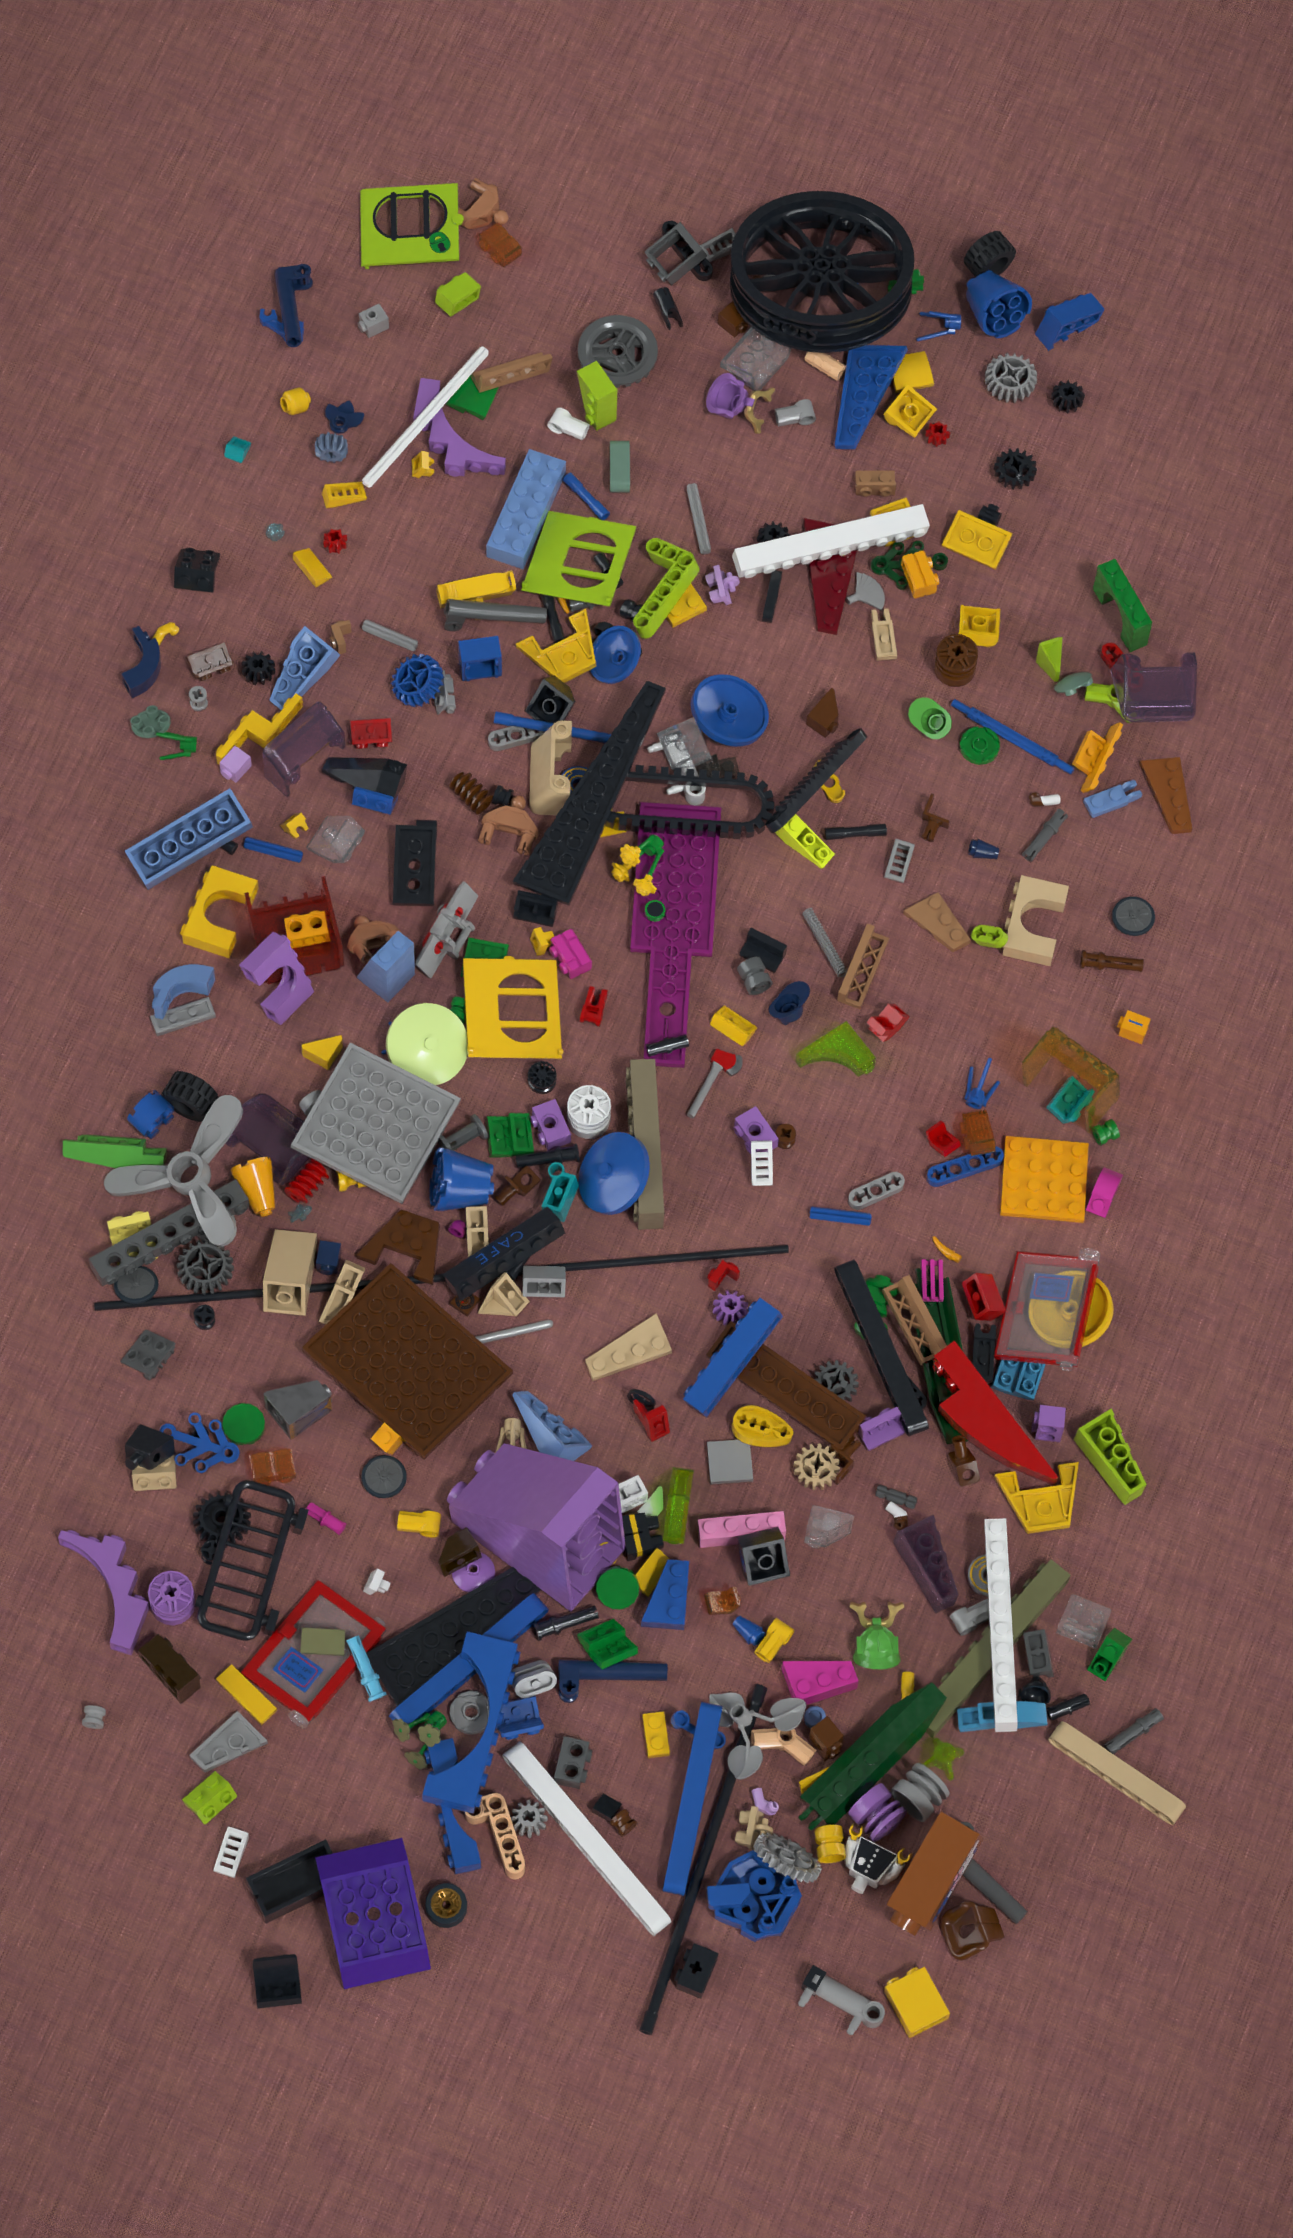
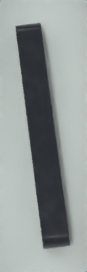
M853 1259L835 1266L834 1272L892 1404L894 1408L898 1407L901 1412L900 1422L905 1433L910 1437L929 1429L925 1414L857 1262Z

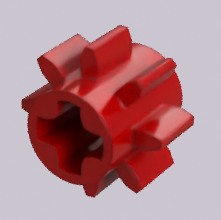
M940 421L935 424L930 423L929 430H926L925 434L926 437H929L928 443H932L936 447L941 444L946 445L947 439L950 438V432L947 431L948 425H944Z
M330 529L328 534H324L325 541H323V547H328L329 553L340 554L342 548H347V535H342L341 529Z

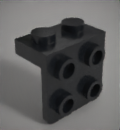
M194 548L181 549L175 565L174 588L213 593L215 589V571L220 560V553L212 550H195Z
M295 1954L262 1957L252 1961L257 2009L302 2004L298 1961Z

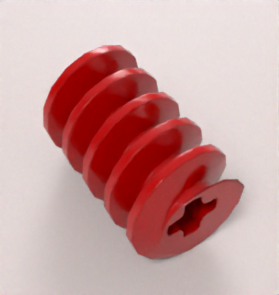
M311 1159V1163L305 1165V1169L300 1171V1175L294 1177L295 1181H291L289 1187L284 1188L286 1195L296 1203L301 1201L307 1204L308 1200L305 1196L313 1197L310 1190L312 1189L317 1192L319 1189L316 1184L324 1185L321 1178L329 1179L326 1169L314 1159Z

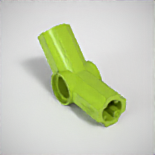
M1092 683L1086 686L1085 701L1106 703L1108 706L1115 708L1127 723L1133 722L1141 715L1142 711L1126 694L1123 685L1119 683L1112 685ZM1115 693L1118 694L1120 697L1116 698L1113 697L1111 694Z

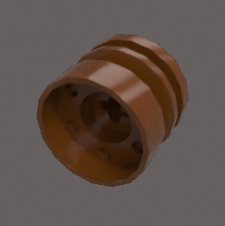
M952 634L940 641L937 647L934 671L937 678L943 684L950 687H960L968 684L973 679L978 660L976 643L971 638L962 634Z

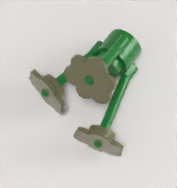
M435 1711L431 1715L425 1713L421 1718L409 1724L402 1719L393 1720L394 1733L398 1735L401 1742L410 1739V1728L425 1722L424 1726L418 1728L419 1739L425 1742L419 1753L406 1752L404 1754L408 1762L420 1770L427 1767L422 1756L424 1751L427 1750V1746L433 1747L441 1741L439 1737L441 1734L440 1730L447 1723L446 1717L439 1711Z

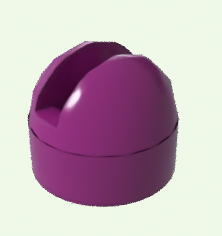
M455 1220L450 1225L448 1231L455 1237L463 1238L467 1229L466 1224L462 1220Z

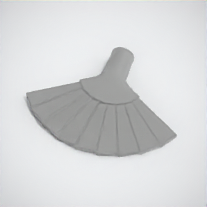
M857 572L856 592L846 597V602L850 605L854 602L862 601L882 611L885 595L880 584L872 577Z

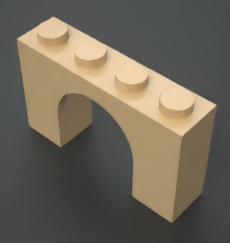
M1021 875L1020 883L1015 882L1013 894H1017L1016 899L1011 900L1009 912H1012L1011 918L1007 917L1004 928L1008 930V941L1001 947L1004 948L1003 956L1051 966L1056 939L1028 932L1023 927L1020 917L1032 908H1044L1063 913L1069 886Z

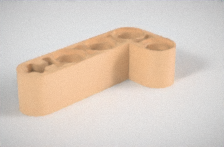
M498 1793L482 1796L480 1807H475L480 1810L479 1815L472 1816L465 1812V1819L473 1825L489 1821L505 1873L510 1879H519L524 1875L525 1861L505 1799ZM499 1802L501 1807L494 1810L490 1807V1804ZM500 1822H504L508 1825V1827L504 1830H500L496 1827V1825ZM505 1843H512L515 1847L512 1850H505L502 1846ZM512 1858H514L516 1866L519 1867L518 1870L512 1867Z

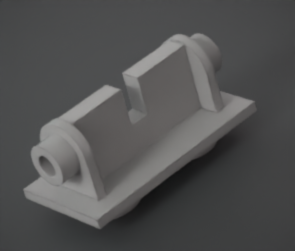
M445 670L442 672L445 677L441 680L443 686L438 688L441 693H435L434 704L437 715L443 710H446L447 713H454L456 709L455 696L448 694L454 693L453 678L451 675L445 674Z

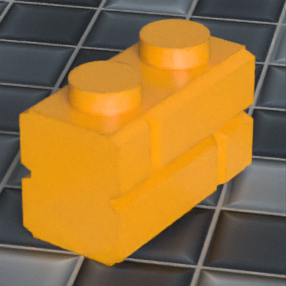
M924 550L904 555L901 566L913 597L916 599L924 595L936 593L939 578L937 573L933 574L931 569L933 568L931 557H927Z

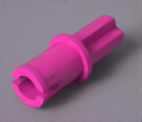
M310 1503L306 1507L309 1510L307 1515L320 1522L321 1526L325 1525L338 1535L345 1529L346 1523L331 1515V1511L327 1512L314 1503Z

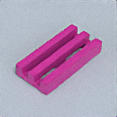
M921 1260L922 1300L924 1302H943L944 1300L943 1260ZM926 1266H930L931 1297H927ZM935 1266H938V1297H935Z

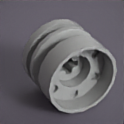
M916 1763L912 1767V1771L906 1773L908 1781L900 1779L891 1789L893 1798L900 1802V1806L904 1807L910 1816L920 1822H925L934 1812L932 1804L940 1806L942 1800H945L950 1793L944 1782L932 1770L923 1764Z

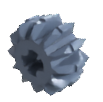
M327 432V434H320V437H317L315 441V455L320 460H326L327 463L329 461L333 463L336 461L340 462L343 458H346L348 453L347 440L343 438V435H336V433L330 434Z

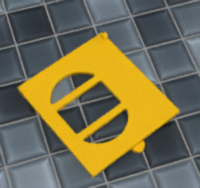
M505 956L503 959L463 958L468 1057L562 1059L564 1051L561 1046L556 960L515 959L511 956ZM523 974L536 979L544 989L499 988L498 986L509 976ZM498 995L545 996L547 1021H500ZM501 1028L546 1029L547 1031L541 1038L535 1041L518 1042L505 1035Z

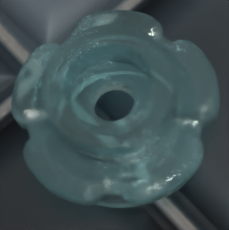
M272 523L267 527L266 536L272 541L280 540L285 534L282 524Z

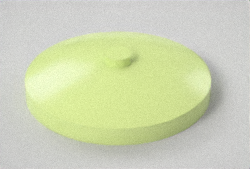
M422 1003L411 1006L402 1011L389 1027L386 1037V1052L389 1062L434 1085L445 1083L461 1070L466 1061L468 1051L465 1027L451 1010L441 1005Z

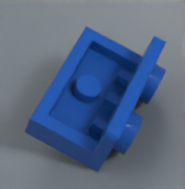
M355 787L352 805L391 815L398 796L393 804L394 798L392 796Z

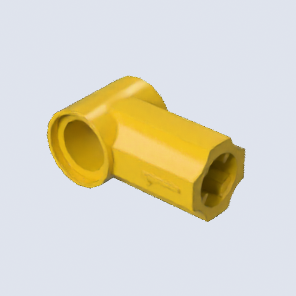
M399 1511L397 1530L416 1532L429 1538L438 1537L441 1514L435 1511H424L422 1513Z
M775 1618L769 1626L766 1636L754 1653L762 1661L770 1663L782 1645L785 1646L795 1630L780 1619Z

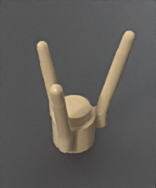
M516 1418L506 1419L504 1427L500 1429V1438L496 1452L503 1445L505 1436L510 1440V1445L515 1446V1440L520 1437L521 1447L527 1449L524 1428H521V1420Z

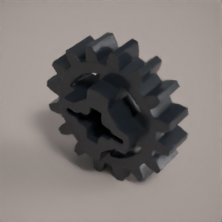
M1010 448L1008 449V454L1001 452V457L997 456L996 463L994 464V476L999 477V483L1005 482V488L1011 485L1012 490H1014L1015 486L1022 489L1023 484L1029 486L1030 481H1034L1037 468H1035L1036 461H1032V455L1026 456V450L1019 453V448L1015 452H1012Z

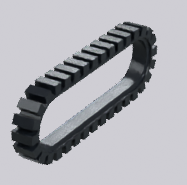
M636 765V772H631L630 769L626 781L744 789L751 791L759 798L761 811L755 819L749 822L611 812L606 826L613 829L615 822L619 823V830L626 831L627 824H632L631 831L639 832V825H644V832L652 833V826H657V833L664 834L666 826L670 827L669 834L676 835L677 827L682 828V835H690V828H694L695 836H702L703 829H708L707 837H715L716 830H720V838H728V831H733V839H740L741 832H745L746 838L754 837V829L758 834L765 830V823L774 813V796L771 790L767 791L768 785L763 780L757 785L758 777L752 774L748 781L745 780V773L737 772V779H732V772L725 771L724 778H719L720 771L712 770V776L707 777V770L699 769L698 777L694 776V769L687 768L686 776L681 775L682 768H674V775L669 774V767H661V774H657L656 766H649L648 773H643L644 765Z

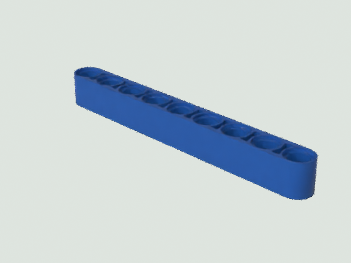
M533 1593L483 1635L513 1643L532 1627V1623L542 1619L549 1609ZM460 1653L397 1706L389 1717L392 1721L402 1719L407 1724L421 1718L425 1713L432 1712L477 1672L466 1659H461Z
M705 1702L700 1704L663 1892L685 1896L723 1708L720 1705Z

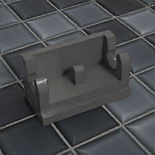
M1045 1629L1023 1633L1030 1675L1034 1677L1046 1675L1048 1678L1054 1677L1048 1636Z

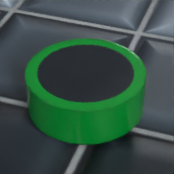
M652 900L646 904L645 916L647 919L654 922L663 919L665 916V906L661 901Z

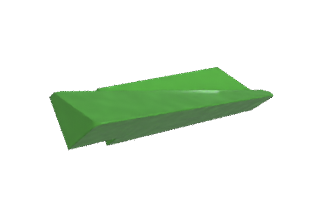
M80 1135L77 1140H63L64 1157L107 1167L118 1168L135 1165L165 1166L167 1148H146V1139Z

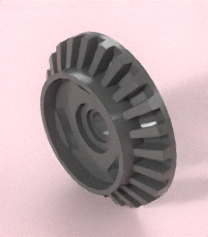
M611 315L594 321L583 331L578 343V359L580 360L581 367L583 368L597 361L600 365L615 371L610 372L603 369L616 388H619L620 385L628 387L631 386V383L641 382V379L643 377L646 378L649 372L654 369L658 357L657 341L652 331L641 321L624 315ZM613 338V339H611L610 341H608V342H606V343H604V344H600V343L603 342L604 340ZM635 347H639L641 350L642 359L640 362H635ZM619 348L623 351V353L621 355H615L612 351L614 349Z

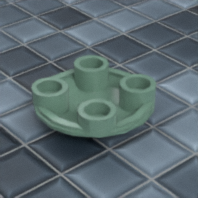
M1090 672L1070 674L1061 679L1055 685L1054 690L1057 693H1065L1066 696H1071L1077 692L1076 689L1093 683L1092 674Z
M151 705L145 711L132 717L130 722L135 735L141 738L157 737V732L165 733L169 729L171 719L166 712L159 710L157 706Z

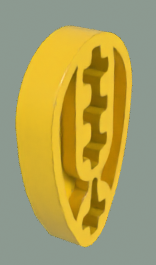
M748 1405L740 1408L735 1413L732 1421L733 1434L745 1444L759 1447H778L787 1445L792 1440L793 1429L778 1415L759 1406ZM751 1423H754L755 1426H754V1427H750V1424H751ZM782 1432L786 1433L785 1437L780 1436Z

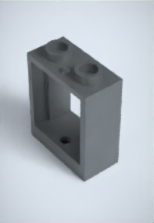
M681 222L645 251L649 257L646 261L653 269L657 267L659 270L658 276L663 282L668 281L671 286L707 257V254ZM683 237L694 253L668 274L656 258Z

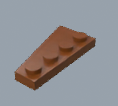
M1180 757L1140 761L1141 769L1145 772L1146 780L1162 809V814L1171 834L1192 832L1193 828Z

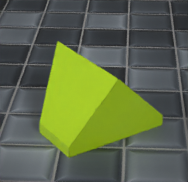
M1063 637L1041 642L1038 647L1036 663L1054 682L1059 681Z

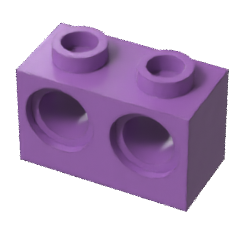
M1040 1405L1039 1411L1034 1413L1031 1432H1035V1440L1061 1441L1066 1408Z

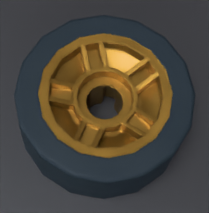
M443 1883L436 1885L426 1897L425 1910L427 1917L438 1927L450 1928L458 1925L463 1921L467 1913L465 1893L454 1884ZM443 1902L451 1904L450 1908L444 1909L442 1907Z

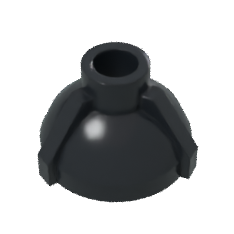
M1035 1676L1019 1690V1697L1022 1701L1039 1702L1047 1705L1051 1699V1691L1041 1677Z

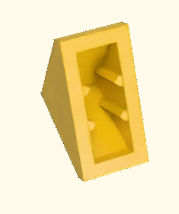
M342 1035L302 1044V1055L304 1058L329 1070L343 1048Z

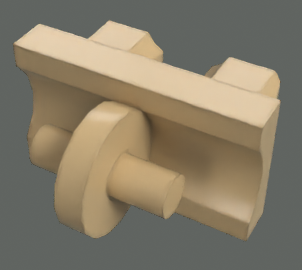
M751 1806V1810L740 1811L739 1822L741 1825H748L747 1831H737L735 1838L737 1844L747 1846L750 1851L755 1850L753 1846L759 1835L762 1833L766 1834L767 1832L771 1835L773 1834V1828L768 1826L769 1820L763 1818L764 1813L760 1812L759 1808Z

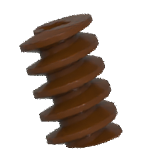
M460 772L452 779L449 788L454 790L455 794L460 796V799L465 801V804L473 812H476V815H479L489 807L493 795L491 794L486 797L488 790L484 789L481 791L483 785L481 783L476 785L478 781L476 778L470 780L472 777L471 773L464 775V772Z

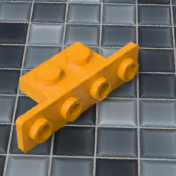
M1121 722L1109 728L1105 739L1092 730L1086 733L1072 765L1087 774L1080 790L1081 792L1085 793L1097 787L1099 775L1106 768L1107 758L1114 751V743L1122 734L1123 724Z

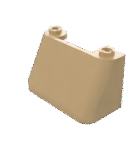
M558 721L554 723L531 746L529 806L530 810L535 814L557 815L570 796L569 779L563 775H554L555 761H561V757L565 752H571L572 721Z

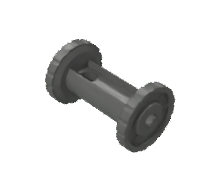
M473 1114L470 1116L471 1123L446 1138L441 1135L438 1144L440 1148L454 1151L478 1136L483 1140L487 1139V1130L479 1117Z

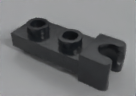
M977 1323L974 1327L972 1364L987 1383H992L996 1326L991 1325L990 1332L983 1333L981 1325Z

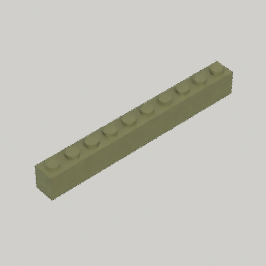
M1052 1559L1047 1564L1043 1562L1036 1571V1577L1033 1580L1029 1578L1022 1587L1024 1589L1020 1595L1016 1593L1011 1599L1013 1646L1069 1583L1071 1575ZM990 1625L982 1632V1639L979 1642L975 1640L968 1649V1655L965 1658L961 1656L954 1665L956 1667L952 1673L947 1672L940 1682L942 1684L938 1689L947 1699L925 1732L930 1737L934 1738L956 1713L957 1709L963 1705L992 1671Z

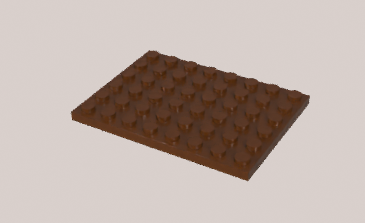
M392 1263L302 1347V1351L382 1423L389 1425L401 1436V1440L424 1460L513 1374V1370Z

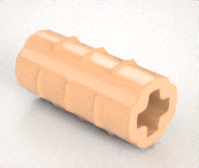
M807 352L805 356L807 363L836 381L843 376L846 370V365L826 353Z

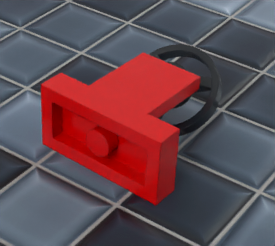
M631 1389L627 1398L634 1405V1412L647 1430V1436L650 1441L653 1442L669 1434L668 1414L664 1405L654 1409L656 1401L651 1395L642 1390Z

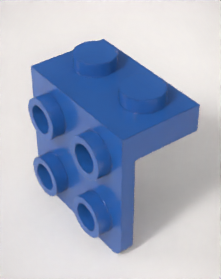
M535 1695L528 1698L508 1700L507 1705H503L501 1710L504 1713L501 1726L497 1725V1730L502 1738L505 1737L506 1740L518 1738V1734L527 1733V1735H534L540 1733L541 1729H544Z

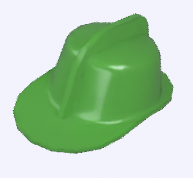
M925 697L916 699L911 703L908 713L910 722L923 734L931 739H941L949 733L952 726L951 716L938 703Z

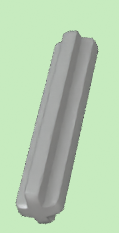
M368 619L362 625L363 631L408 650L415 651L418 646L417 640Z

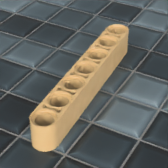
M1061 1721L1048 1738V1741L1054 1747L1166 1823L1174 1825L1186 1808V1805L1179 1798L1068 1723Z

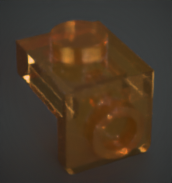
M736 1586L730 1587L727 1591H712L704 1594L709 1615L731 1614L741 1606V1599Z

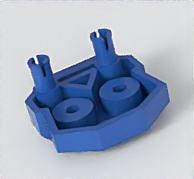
M754 1850L729 1862L716 1884L718 1886L749 1883L750 1897L742 1907L714 1910L716 1920L740 1929L742 1936L756 1942L766 1937H781L799 1906L802 1895L796 1878L792 1880L790 1876L787 1875L785 1877L782 1873L776 1872L774 1868L768 1867L769 1864L763 1862V1858L758 1857V1853ZM764 1879L766 1884L760 1885L758 1881ZM776 1904L774 1910L771 1913L768 1905ZM748 1907L750 1912L744 1913L742 1908Z

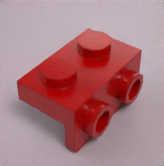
M391 718L350 721L352 745H356V749L368 748V744H376V747H389L388 743H392Z

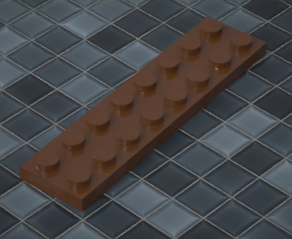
M730 1321L707 1352L706 1356L708 1358H711L716 1351H720L723 1347L724 1339L729 1334L732 1335L736 1330L735 1323ZM764 1344L761 1345L737 1377L841 1451L844 1450L856 1434L860 1424L864 1423L867 1418L863 1413Z

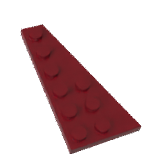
M804 518L805 532L836 525ZM853 550L847 555H832L829 559H816L809 563L818 632L833 635L838 633L857 550Z

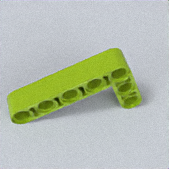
M659 538L650 539L646 543V550L652 562L669 570L633 619V624L639 636L644 639L650 638L655 634L699 572V566L691 552Z

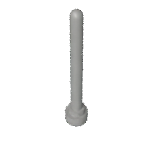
M544 1320L476 1336V1338L483 1344L551 1328L553 1321Z

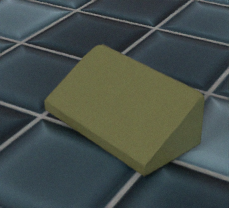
M302 1628L301 1654L344 1656L345 1630Z

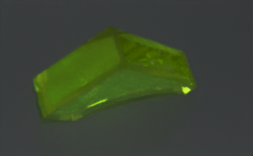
M845 1021L796 1054V1063L801 1068L813 1062H835L849 1068L859 1077L862 1074L870 1073L875 1068L876 1057L849 1023Z
M676 1467L672 1469L663 1541H667L670 1544H684L694 1470Z

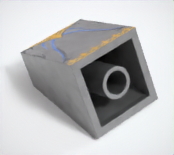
M318 1380L274 1389L264 1393L265 1409L290 1440H292L332 1411V1399L330 1396L332 1393L327 1385H321Z

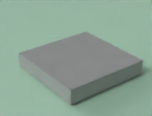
M740 1440L707 1442L710 1485L753 1482L749 1444H745Z

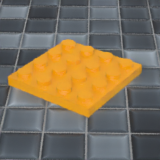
M1006 1136L1000 1216L1084 1223L1089 1143Z

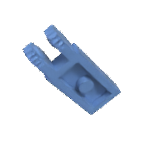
M1130 780L1123 785H1118L1086 797L1083 802L1091 818H1095L1124 807L1128 803L1141 798L1143 794L1139 790L1126 796L1125 792L1137 786L1135 780Z

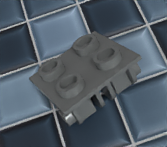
M145 1329L120 1362L144 1373L143 1376L150 1381L156 1377L155 1375L159 1371L158 1368H163L161 1363L166 1364V1360L174 1354L176 1343Z

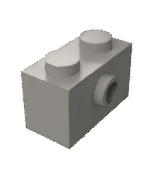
M523 1266V1297H565V1267Z

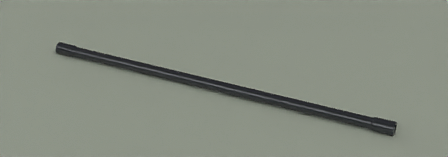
M760 1684L755 1685L750 1699L749 1711L754 1710L756 1713H759L768 1689L767 1687ZM755 1716L752 1717L751 1724L744 1727L749 1740L757 1719ZM740 1732L736 1747L739 1745L746 1746L742 1732ZM729 1768L650 2004L639 2030L646 2035H652L658 2012L736 1782V1778Z

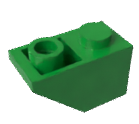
M1113 1628L1106 1636L1087 1670L1106 1681L1133 1639L1118 1629Z

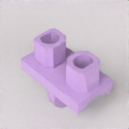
M719 565L713 566L714 572L705 575L709 587L718 585V589L709 591L710 599L713 603L724 602L726 605L732 604L729 589L730 592L736 591L735 587L740 583L739 578L732 576L731 572L726 573L725 576V572L721 571Z

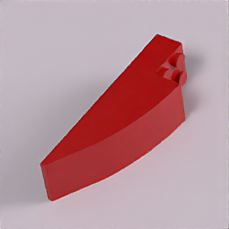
M953 1341L934 1355V1366L932 1367L939 1377L944 1376L946 1379L945 1385L953 1394L942 1402L938 1409V1412L970 1443L1006 1467L1054 1485L1058 1479L1057 1474L958 1344Z

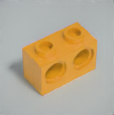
M316 910L309 914H294L289 916V918H284L287 938L291 942L290 946L292 949L331 941L325 911ZM315 924H321V927L313 928ZM295 928H301L299 932H293Z

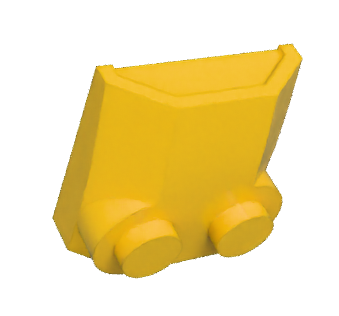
M907 384L883 415L887 423L893 426L897 425L915 438L937 411V408Z
M961 605L958 634L971 638L976 643V646L991 647L996 645L999 639L1000 609Z

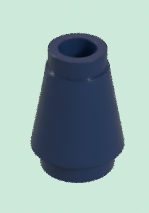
M978 838L977 840H971L968 855H971L972 858H998V847Z

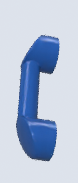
M680 1710L673 1713L671 1724L674 1729L682 1728L693 1735L695 1734L696 1726L689 1723L690 1717L687 1712ZM720 1731L717 1733L714 1750L722 1748L726 1743L725 1735Z

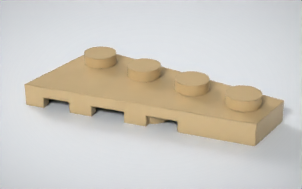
M656 1313L585 1359V1364L592 1381L671 1354L672 1349Z

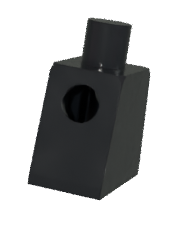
M140 1424L125 1443V1465L130 1470H134L138 1466L148 1470L154 1469L175 1454L174 1437Z

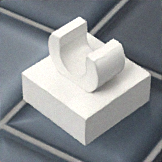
M378 1568L372 1571L363 1592L371 1595L377 1591L381 1593L388 1591L391 1583L382 1579L385 1572Z

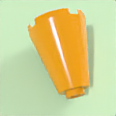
M256 1158L247 1161V1164L243 1166L238 1164L231 1168L232 1176L238 1181L248 1197L249 1205L255 1215L260 1214V1217L271 1215L272 1210L275 1209L271 1158Z

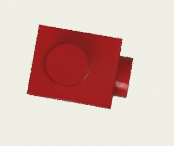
M939 1121L926 1131L930 1146L944 1157L961 1146L960 1141L946 1130L943 1121Z
M722 1260L716 1269L712 1268L707 1276L709 1279L708 1287L716 1291L726 1275L738 1281L740 1270L732 1262L727 1263Z

